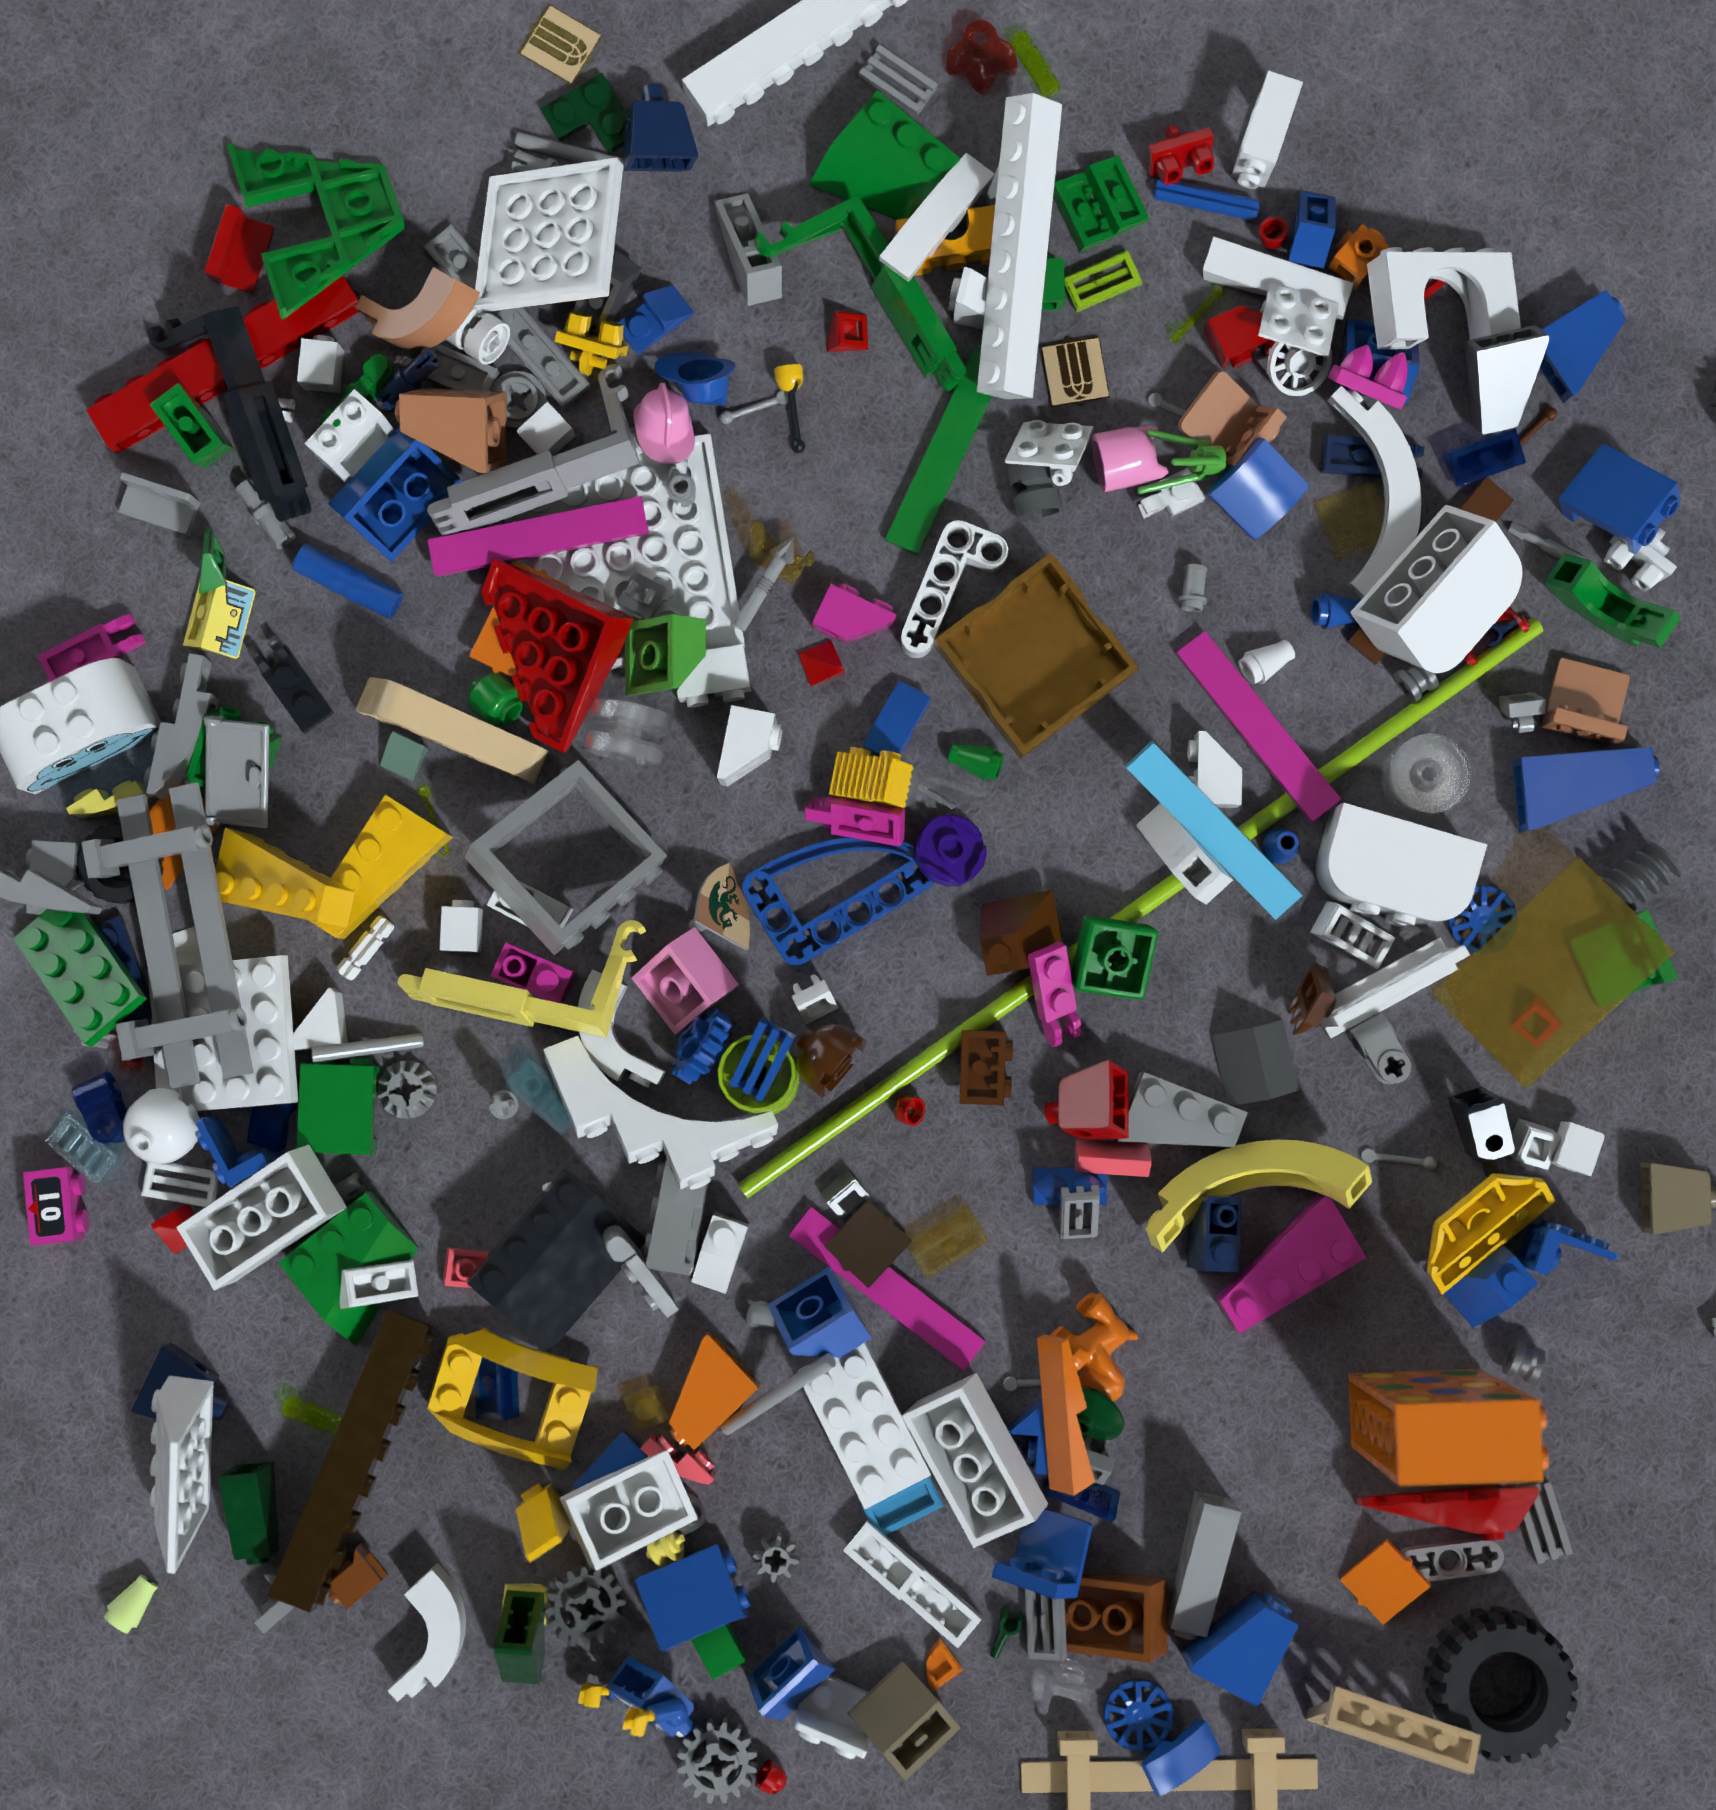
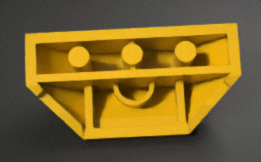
M1493 1173L1435 1220L1432 1226L1427 1274L1436 1289L1441 1294H1444L1556 1201L1547 1183L1542 1178Z

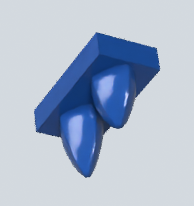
M1033 1167V1204L1061 1205V1188L1069 1187V1193H1076L1077 1186H1084V1192H1091V1185H1098L1100 1193L1099 1205H1107V1174L1075 1172V1167Z

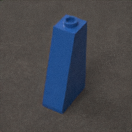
M1653 747L1531 756L1514 760L1513 770L1519 832L1524 833L1538 829L1655 784L1656 777L1659 775V761L1657 756H1653Z

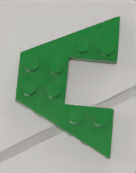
M227 144L246 208L317 191L331 233V237L261 253L281 319L288 317L405 229L399 205L383 164L369 162L359 164L354 160L340 158L339 163L316 160L315 155L297 152L278 153L274 149L265 148L264 153L235 149L234 144Z

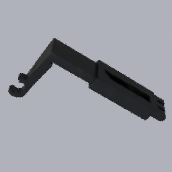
M239 306L209 312L183 325L178 318L166 320L165 327L169 332L168 339L165 338L163 329L160 326L148 328V338L157 350L172 348L209 334L229 391L223 397L259 500L270 499L274 514L280 522L309 514L312 508L305 489L308 485L273 383L272 381L265 383Z

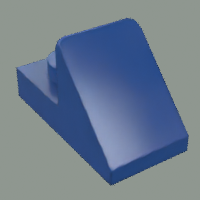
M674 285L643 294L644 304L618 322L624 325L623 337L637 356L695 314Z
M1041 1398L1009 1424L1007 1429L1011 1434L1035 1436L1034 1440H1028L1026 1462L1032 1463V1469L1035 1474L1048 1475Z

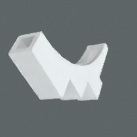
M579 1036L543 1049L545 1061L577 1137L580 1138L586 1135L587 1138H593L606 1132L607 1126L613 1125L629 1164L638 1161L639 1164L649 1162L659 1156L658 1152L664 1150L680 1190L688 1186L693 1190L708 1184L711 1181L710 1177L715 1176L713 1160L718 1159L719 1162L730 1160L739 1154L740 1149L750 1145L753 1148L764 1146L773 1140V1136L777 1134L778 1123L772 1111L747 1119L723 1122L685 1120L657 1112L632 1099L611 1083L591 1060Z

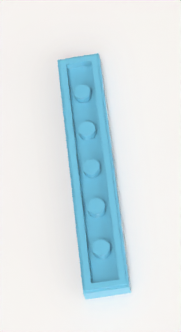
M1153 740L1125 765L1138 781L1275 920L1303 896L1293 883Z

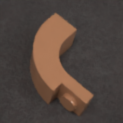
M433 267L421 292L409 305L401 309L390 310L361 295L356 308L369 315L366 322L374 326L371 334L402 349L416 351L423 348H431L450 337L465 321L480 292Z

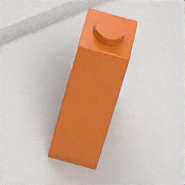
M708 1331L701 1341L669 1421V1424L673 1427L670 1433L674 1439L683 1447L689 1444L693 1450L707 1439L760 1386V1383L711 1331Z

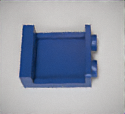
M1604 443L1558 498L1561 513L1572 522H1575L1579 516L1624 540L1627 543L1628 551L1636 554L1642 546H1648L1653 541L1658 530L1657 527L1665 518L1672 517L1680 504L1678 482Z
M716 1544L635 1579L660 1651L668 1652L679 1647L684 1642L738 1619L749 1617L746 1608L751 1606V1602L744 1585L737 1586L733 1572L737 1571L738 1568L730 1549L724 1551L721 1545Z

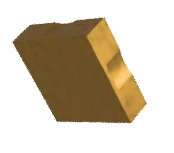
M1052 552L1011 581L995 599L975 608L936 637L933 645L1020 760L1132 677L1139 669V666L1110 628L1091 611L1083 593Z

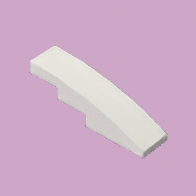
M966 153L908 219L879 256V261L909 282L927 257L932 256L948 233L954 231L967 214V209L973 206L995 174Z

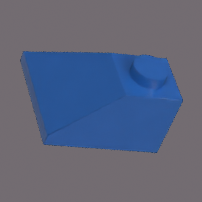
M1502 1245L1447 1290L1444 1295L1471 1327L1474 1328L1510 1309L1535 1288L1538 1283L1515 1255Z

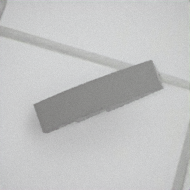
M0 867V898L62 912L100 914L103 909L40 872L27 870L21 879Z

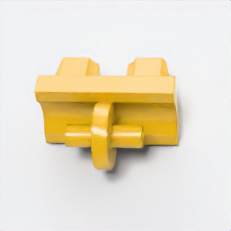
M573 311L569 313L565 328L556 331L554 342L583 350L581 352L573 349L570 354V360L579 362L581 374L589 376L594 367L606 368L607 359L598 357V355L611 359H617L619 355L627 356L629 345L622 344L623 324L608 320L601 321L599 335L595 336L589 334L592 316L583 312Z

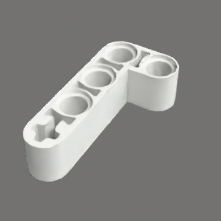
M952 521L946 525L902 630L901 647L905 654L913 658H921L930 652L966 564L985 572H995L1003 567L1008 554V546L1004 538L965 521ZM953 533H961L966 537L967 544L956 548L949 544L947 538ZM987 546H994L1000 551L1001 557L996 561H988L984 559L981 551ZM943 565L948 566L954 572V576L949 581H940L934 575L935 569ZM926 599H935L940 604L941 609L936 614L930 615L923 612L920 605ZM922 622L926 624L923 632V640L926 644L919 643L917 647L911 646L912 639L908 635L915 636L919 624Z

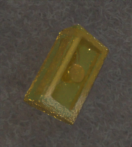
M966 1204L911 1237L912 1242L907 1247L927 1279L986 1244L989 1240Z

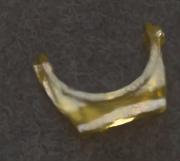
M759 520L753 523L749 531L752 533L749 553L751 561L766 570L773 558L770 550L777 547L778 544L767 535L764 530V522ZM810 550L806 556L794 554V564H786L778 577L789 584L795 582L805 566L811 567L816 559L813 556L814 552Z

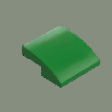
M1119 155L1091 164L1083 173L1054 182L1053 198L1079 252L1096 246L1149 220V216Z

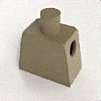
M1640 1162L1642 1232L1662 1234L1711 1224V1208H1716V1186H1711L1709 1172Z

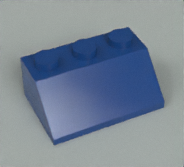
M399 426L331 499L328 505L392 562L432 519L427 512L428 506L431 503L448 498L447 487L463 481L427 445L400 432Z

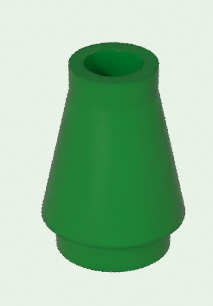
M954 742L949 753L948 763L957 765L985 782L988 779L996 781L1003 765L1004 753L998 752L997 747Z

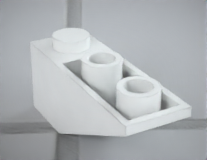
M1161 803L1136 825L1170 871L1195 899L1207 905L1233 881V878Z

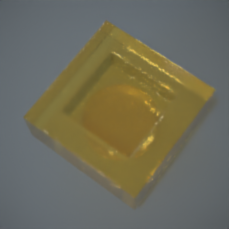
M658 1383L623 1396L635 1432L670 1420V1415Z

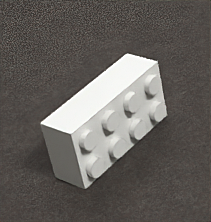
M310 1145L288 1151L176 1228L215 1291L238 1281L347 1207Z
M867 1342L840 1358L834 1357L836 1366L803 1388L864 1509H867L931 1476V1470L904 1422L903 1414Z
M977 1373L917 1400L902 1415L904 1422L973 1548L1035 1522L1047 1507L1048 1502Z

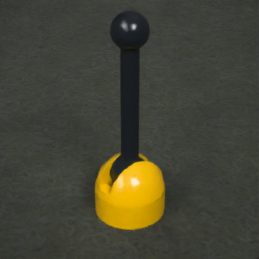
M800 364L783 365L774 368L775 381L782 391L788 393L794 438L791 449L795 453H802L805 450V443L801 440L795 391L803 383V368Z

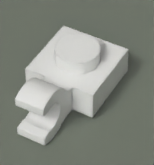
M1188 467L1161 481L1192 474ZM1193 481L1157 490L1158 494L1141 500V504L1137 507L1143 518L1167 508L1170 516L1173 517L1203 502L1205 498L1197 482Z

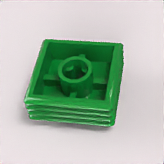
M1085 915L1071 972L1073 987L1077 991L1143 1000L1159 931L1148 924ZM1115 951L1120 954L1119 959H1113L1110 963L1108 961L1109 956Z

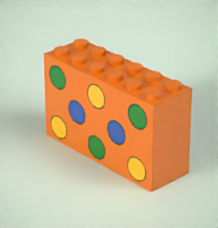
M1481 1369L1348 1373L1351 1447L1397 1485L1544 1481L1543 1470L1548 1469L1549 1459L1547 1448L1545 1445H1542L1541 1429L1546 1428L1547 1417L1545 1407L1540 1405L1539 1399Z

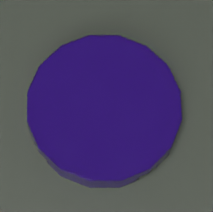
M947 814L929 820L917 834L914 844L915 861L921 872L932 882L946 887L961 886L971 881L984 867L987 850L981 838L983 835L979 828L967 818L955 814Z

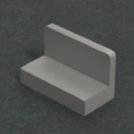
M124 472L121 473L120 480L127 485L118 513L186 536L190 535L200 506V502L186 492Z

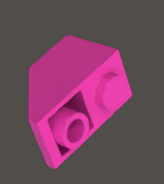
M841 583L839 587L830 584L814 617L812 627L836 640L848 643L893 627L897 614L891 612L892 606L881 600L873 599L871 603L859 597L860 592L847 584Z
M506 942L491 973V977L514 987L528 990L530 994L544 1000L564 1004L577 975V972Z

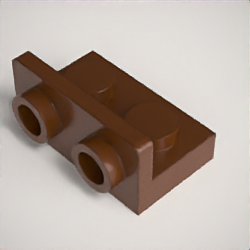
M962 1030L959 1104L1004 1105V1098H1011L1012 1076H1005V1061H1012L1013 1039H1006V1032Z

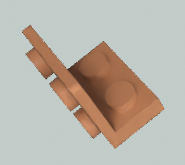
M1566 658L1559 659L1541 728L1609 746L1624 741L1628 726L1619 724L1630 676Z

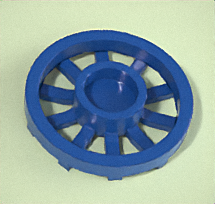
M1480 885L1475 887L1474 893L1481 891V905H1476L1472 899L1469 903L1471 907L1469 912L1464 910L1459 914L1467 917V922L1455 925V917L1448 919L1447 922L1450 934L1454 940L1458 941L1457 944L1460 946L1465 945L1468 951L1486 954L1498 951L1509 943L1517 930L1518 917L1514 903L1505 892L1495 887ZM1487 892L1498 895L1490 906H1487ZM1503 900L1508 909L1496 913L1495 909ZM1510 915V925L1498 922V918ZM1469 927L1471 932L1463 940L1457 931ZM1496 927L1508 931L1502 940L1494 930ZM1477 933L1480 934V948L1470 945V942ZM1489 933L1497 944L1486 947V934Z
M1134 1678L1123 1681L1113 1688L1105 1701L1103 1717L1107 1731L1118 1745L1129 1750L1143 1752L1158 1746L1168 1736L1173 1727V1707L1170 1699L1159 1685L1150 1680ZM1135 1686V1699L1130 1700L1123 1690ZM1141 1687H1148L1152 1690L1146 1700L1141 1699ZM1159 1694L1165 1703L1151 1708L1150 1704ZM1120 1695L1126 1703L1124 1708L1113 1705L1116 1696ZM1167 1710L1166 1721L1154 1717V1714ZM1110 1711L1123 1714L1124 1718L1111 1722ZM1152 1723L1164 1727L1158 1736L1151 1728ZM1127 1724V1729L1120 1737L1114 1731V1728ZM1133 1730L1136 1731L1137 1743L1126 1741ZM1146 1730L1152 1740L1143 1743L1142 1731Z

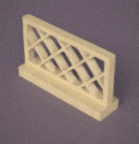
M1339 1687L1331 1688L1328 1702L1308 1709L1305 1720L1468 1775L1474 1774L1481 1739L1479 1734Z

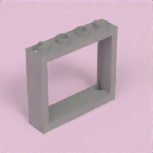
M579 760L470 844L465 855V859L553 955L557 954L564 947L567 950L575 947L585 937L582 932L590 925L594 929L602 925L611 916L608 910L617 903L620 907L627 904L637 894L635 888L642 882L646 885L651 884L663 872L660 866L667 857L662 849ZM576 788L643 862L566 926L561 928L493 853Z

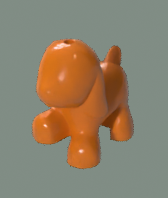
M1091 1292L1078 1302L1076 1310L1081 1316L1094 1321L1095 1325L1079 1335H1075L1063 1326H1059L1050 1335L1068 1339L1076 1370L1081 1369L1078 1375L1080 1384L1091 1387L1103 1393L1112 1401H1116L1123 1393L1125 1376L1121 1368L1113 1361L1111 1353L1127 1340H1137L1138 1335L1127 1327L1122 1318L1115 1315L1109 1301L1103 1294Z

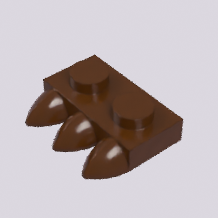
M1313 962L1300 984L1288 1011L1289 1014H1293L1290 1024H1296L1293 1030L1294 1035L1304 1033L1313 1026L1317 1028L1323 1017L1328 1018L1331 1015L1336 1004L1328 970L1326 967Z

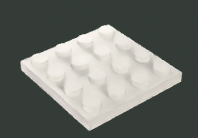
M617 157L489 177L475 290L479 291L480 294L474 307H479L482 311L489 312L609 296L623 164Z
M278 955L232 960L241 1008L245 1011L247 1017L245 1029L254 1073L224 1079L216 1036L214 1035L193 1040L201 1083L174 1089L170 1088L163 1046L153 1047L156 1089L165 1088L181 1094L178 1099L183 1101L186 1106L191 1103L196 1111L298 1102L288 956ZM202 963L179 966L188 1017L211 1013ZM148 972L150 1003L152 1010L151 1022L153 1025L158 1024V1019Z

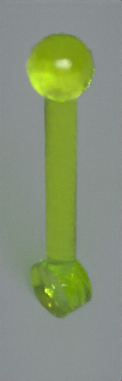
M1214 286L1207 300L1175 332L1170 339L1175 345L1215 300L1223 298L1225 293L1223 287Z
M421 785L418 788V795L424 798L431 823L437 826L429 799L431 789L427 785ZM447 844L443 846L445 849L444 853L436 852L438 856L444 857L449 853Z

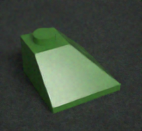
M669 614L632 622L625 640V696L679 688L706 656V619Z

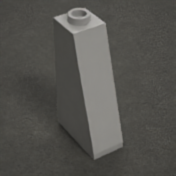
M1194 1491L1167 1615V1624L1170 1629H1173L1174 1634L1181 1638L1195 1640L1196 1635L1203 1637L1208 1635L1241 1516L1240 1509L1231 1498Z

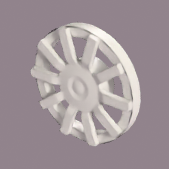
M1275 342L1268 352L1266 372L1272 384L1279 391L1290 396H1302L1314 391L1323 383L1331 368V347L1328 357L1323 356L1324 361L1321 366L1316 364V357L1320 355L1285 344L1289 350L1286 354L1280 352L1284 344ZM1276 358L1284 359V363L1275 365ZM1286 369L1278 380L1276 372ZM1314 369L1320 371L1312 381L1309 376ZM1292 374L1291 388L1284 387V382ZM1298 378H1304L1307 385L1297 388Z

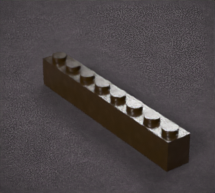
M387 1310L269 1591V1597L309 1613L316 1610L318 1605L324 1606L332 1589V1584L327 1583L333 1568L339 1570L347 1552V1548L342 1547L348 1532L354 1534L362 1516V1512L357 1511L362 1497L368 1498L376 1483L377 1477L372 1475L377 1461L384 1462L392 1441L387 1440L392 1425L399 1426L405 1413L406 1406L401 1403L406 1391H413L420 1377L421 1371L416 1369L421 1355L428 1356L434 1343L435 1335L430 1334L433 1326L396 1311Z

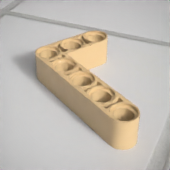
M369 677L355 711L365 716L369 715L382 723L402 727L511 776L520 777L531 784H535L548 754V750L387 679Z

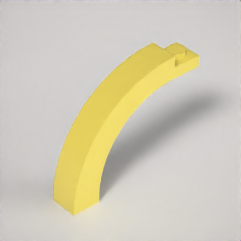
M1265 1140L1237 1145L1201 1159L1173 1178L1158 1193L1163 1209L1157 1210L1152 1214L1145 1229L1151 1245L1163 1253L1180 1232L1193 1220L1204 1196L1227 1197L1247 1189L1266 1186H1291L1311 1190L1330 1197L1350 1209L1372 1183L1369 1165L1338 1149L1299 1140Z

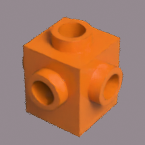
M1362 224L1354 234L1349 230L1335 246L1338 253L1334 256L1328 269L1339 278L1354 283L1353 289L1356 291L1368 277L1367 264L1381 255L1380 252L1390 248V246L1386 244V240L1380 232L1372 228L1368 229Z

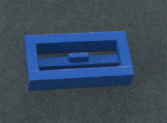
M765 1018L760 1020L729 1085L734 1088L737 1086L742 1088V1092L747 1095L751 1093L756 1096V1100L762 1102L766 1098L796 1035ZM767 1030L771 1033L748 1080H745L743 1076ZM780 1037L784 1040L761 1087H758L755 1083L777 1038Z

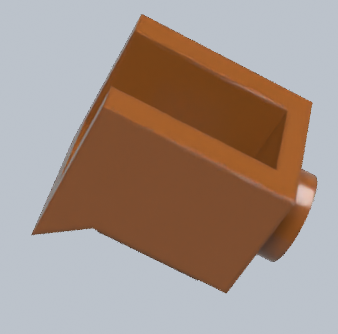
M363 1542L355 1548L354 1555L346 1560L339 1570L335 1569L330 1574L332 1580L329 1584H332V1589L329 1597L336 1604H342L346 1610L380 1583L388 1574Z

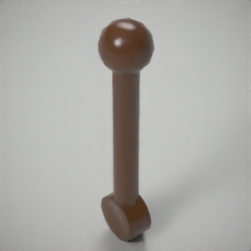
M1553 407L1546 408L1543 416L1511 447L1504 448L1499 452L1500 461L1509 463L1513 459L1514 453L1548 421H1553L1557 418V410Z

